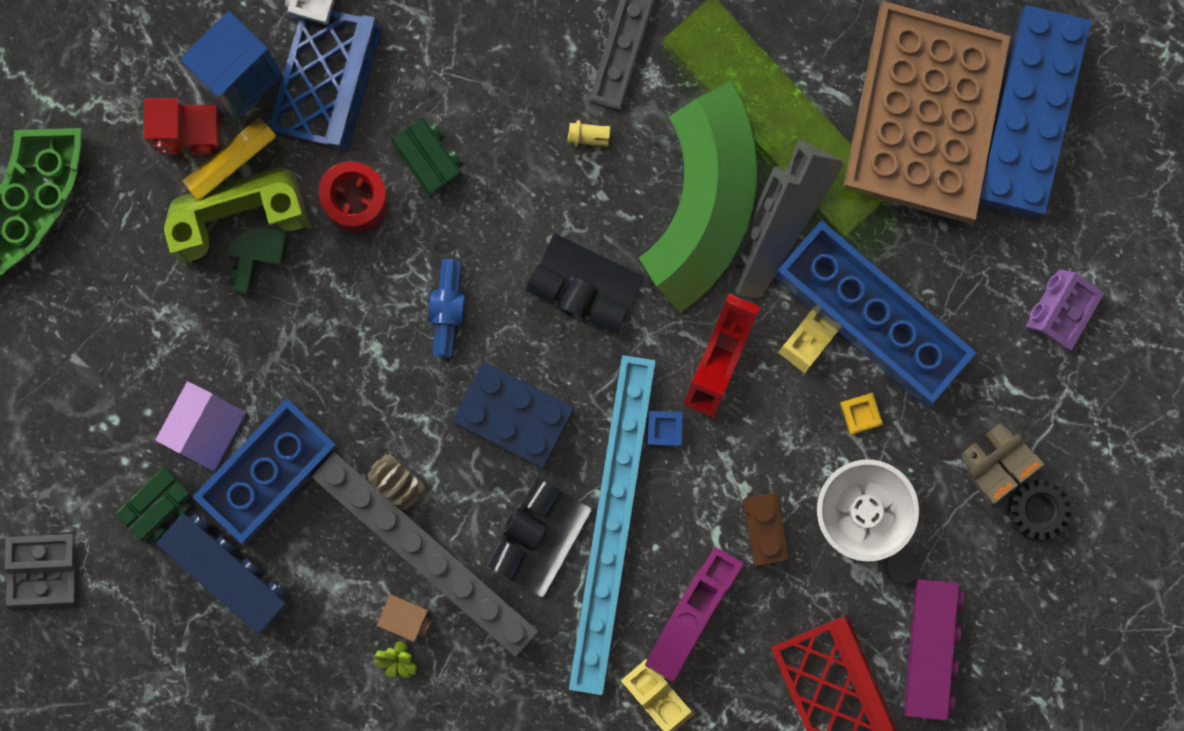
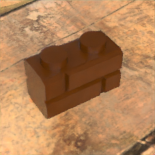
M777 493L744 498L742 503L754 567L787 562L789 558Z

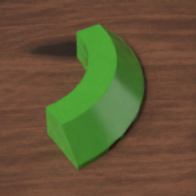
M732 80L700 96L669 116L680 140L683 152V192L679 207L668 229L659 241L641 255L639 259L656 287L680 313L708 292L729 267L741 242H743L751 220L750 217L758 184L756 142L753 138L747 110Z

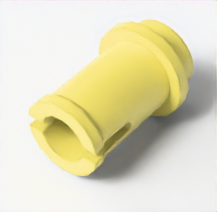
M577 120L576 123H570L568 143H574V147H578V144L608 148L610 126L580 124V120Z

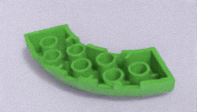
M82 128L14 130L11 158L5 172L6 176L0 185V276L29 255L50 232L61 215L71 194L78 172L82 149Z

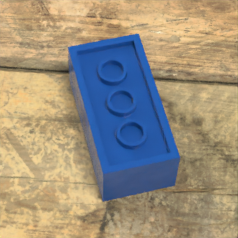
M230 11L217 21L180 58L198 85L236 122L283 76L268 48Z

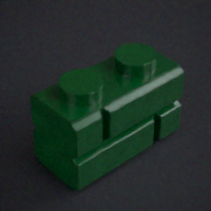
M421 118L390 141L431 199L463 177L459 168L464 164L454 149L447 152L440 141L445 137L435 122L428 125L426 120Z
M163 466L114 514L139 541L147 544L151 540L153 543H156L168 530L165 525L174 517L178 519L182 513L187 514L193 507L190 501L194 495L168 468Z

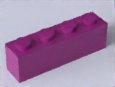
M915 580L903 716L948 720V713H954L955 693H950L951 679H957L958 659H953L954 645L959 646L961 637V625H955L956 612H962L964 592L958 591L959 583Z

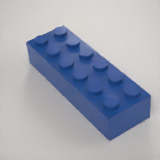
M1025 5L1020 14L992 130L979 206L1040 220L1045 215L1091 20Z
M822 220L783 263L774 276L775 279L809 308L813 309L823 320L834 327L844 338L927 409L977 353Z

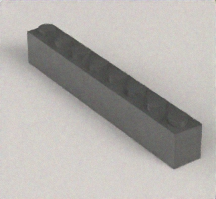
M333 452L311 476L515 657L538 634L539 631L379 492L337 453Z

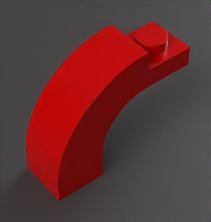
M728 294L683 402L684 406L714 418L760 306Z

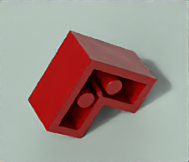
M144 98V139L154 150H158L159 155H178V150H191L193 155H211L212 150H220L221 110L217 105H183L178 98Z

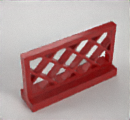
M848 615L771 647L806 731H823L813 727L810 717L814 707L833 714L826 731H831L837 716L854 722L855 725L852 731H857L859 725L872 731H897ZM830 630L835 642L831 655L812 649L816 636ZM811 638L808 646L799 643ZM793 645L806 651L799 669L786 664L781 650ZM837 649L842 660L834 658ZM810 653L828 660L821 678L803 671ZM832 662L844 666L848 672L844 687L825 680ZM789 670L797 673L795 680H793ZM801 675L819 682L813 700L801 696L797 690V684ZM850 681L852 682L856 692L848 689ZM823 684L842 691L835 709L817 702ZM846 693L860 700L862 708L858 718L839 711ZM803 702L810 704L808 713L805 709ZM864 712L869 723L861 721Z

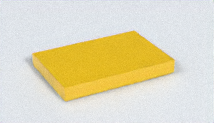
M260 118L256 119L182 180V182L197 200H201L276 138L275 133Z

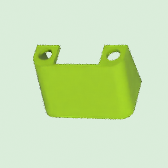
M283 167L274 168L220 184L201 200H197L192 193L174 199L169 206L164 225V233L170 254L181 264L199 260L207 254L210 248V238L205 223L264 206L269 225L276 224L281 230L287 232L310 227L294 173Z

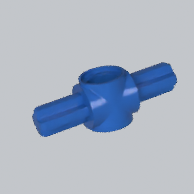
M455 259L442 260L439 290L431 292L429 301L428 322L435 325L432 354L439 358H451L455 327H460L464 319L465 295L459 292L461 262Z

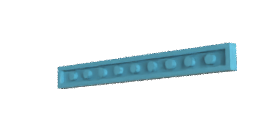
M622 355L569 690L603 695L655 360Z

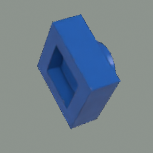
M649 411L648 446L681 447L683 412Z

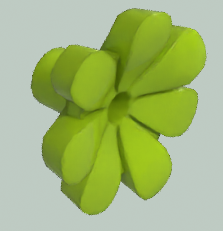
M396 642L394 649L388 648L387 651L379 650L373 657L376 667L387 668L385 675L389 678H395L397 672L403 678H410L411 675L416 673V665L411 662L412 656L407 653L408 645L404 642Z

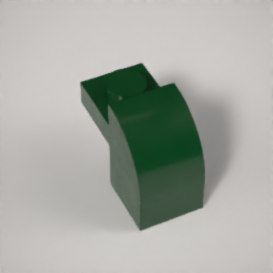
M257 227L242 232L233 240L229 246L227 256L232 260L239 261L238 265H233L230 276V284L234 285V291L237 294L251 297L257 264L284 268L290 237L286 231Z

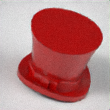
M358 162L339 163L327 170L320 181L319 200L322 208L341 229L356 233L365 232L376 227L384 218L388 202L385 186L380 175L371 167Z

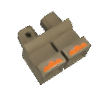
M1001 423L985 434L996 448L994 452L986 456L975 442L960 454L964 463L969 468L966 474L990 506L1044 465L1036 454L1034 455L1025 445L1018 433L1013 436Z

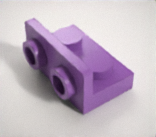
M1059 269L1049 279L1047 290L1040 302L1031 310L1030 319L1026 326L1031 330L1041 332L1062 348L1072 350L1103 297L1104 292L1076 272Z

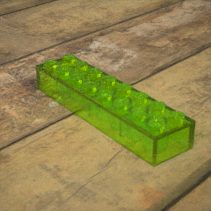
M706 0L663 39L662 48L705 94L730 80L733 81L750 118L749 121L753 138L756 142V150L773 168L778 167L788 170L798 139L804 140L843 161V167L814 213L844 240L887 202L843 189L851 144L717 0Z

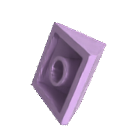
M187 381L156 441L215 472L247 412Z

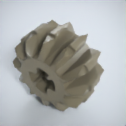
M384 455L380 460H377L367 475L368 481L400 509L408 510L412 505H415L426 490L424 483L391 455Z

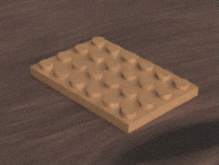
M883 1L879 7L843 189L972 224L976 220L1010 36Z

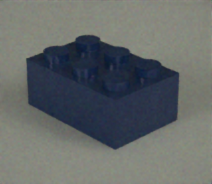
M483 361L452 422L456 426L544 470L575 410L573 406Z

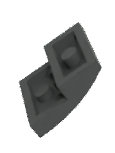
M73 534L5 537L6 606L9 610L76 607V558Z

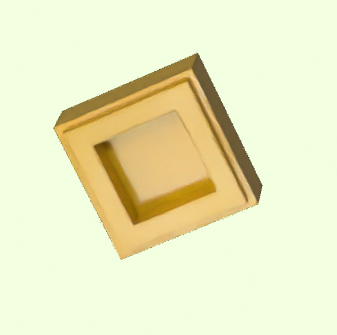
M873 393L840 402L850 435L883 425Z

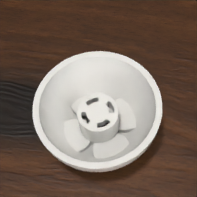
M858 460L837 469L823 485L817 503L818 522L826 540L841 554L860 561L882 560L900 551L914 534L919 516L918 499L910 481L895 467L877 460Z

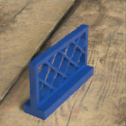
M332 10L329 18L337 21L331 24L329 20L327 27L311 36L307 29L309 20L300 17L269 127L275 134L333 147L335 150L348 152L383 26L374 17L365 15L359 17ZM346 22L356 24L354 36L342 43L335 29ZM331 32L338 46L322 55L315 42ZM312 45L319 58L302 67L298 60L299 53L307 46ZM343 52L347 59L345 68L333 74L326 61ZM323 64L329 78L313 86L306 73ZM302 76L309 90L294 99L289 91L291 82ZM333 83L338 91L336 100L324 106L317 92ZM314 96L321 109L304 118L297 105ZM294 108L300 122L290 128L279 126L282 114ZM333 109L332 115L330 117L328 112ZM323 115L329 123L325 137L314 135L308 125ZM304 127L307 133L298 130Z

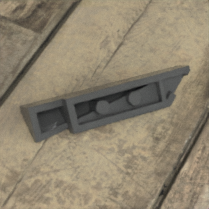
M798 139L788 170L778 167L773 168L751 217L743 242H741L735 254V266L742 268V278L736 287L737 295L757 299L762 297L777 270L784 262L843 167L844 163L841 159L804 140Z

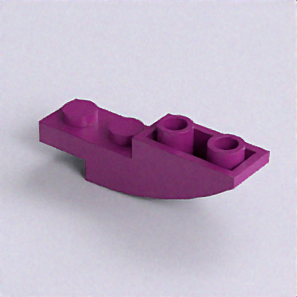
M717 547L713 548L701 570L696 573L657 640L645 663L647 668L669 681L675 682L707 630L709 622L744 566L743 562Z

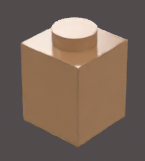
M390 594L377 626L417 642L419 636L422 638L426 637L432 619L427 618L429 610Z

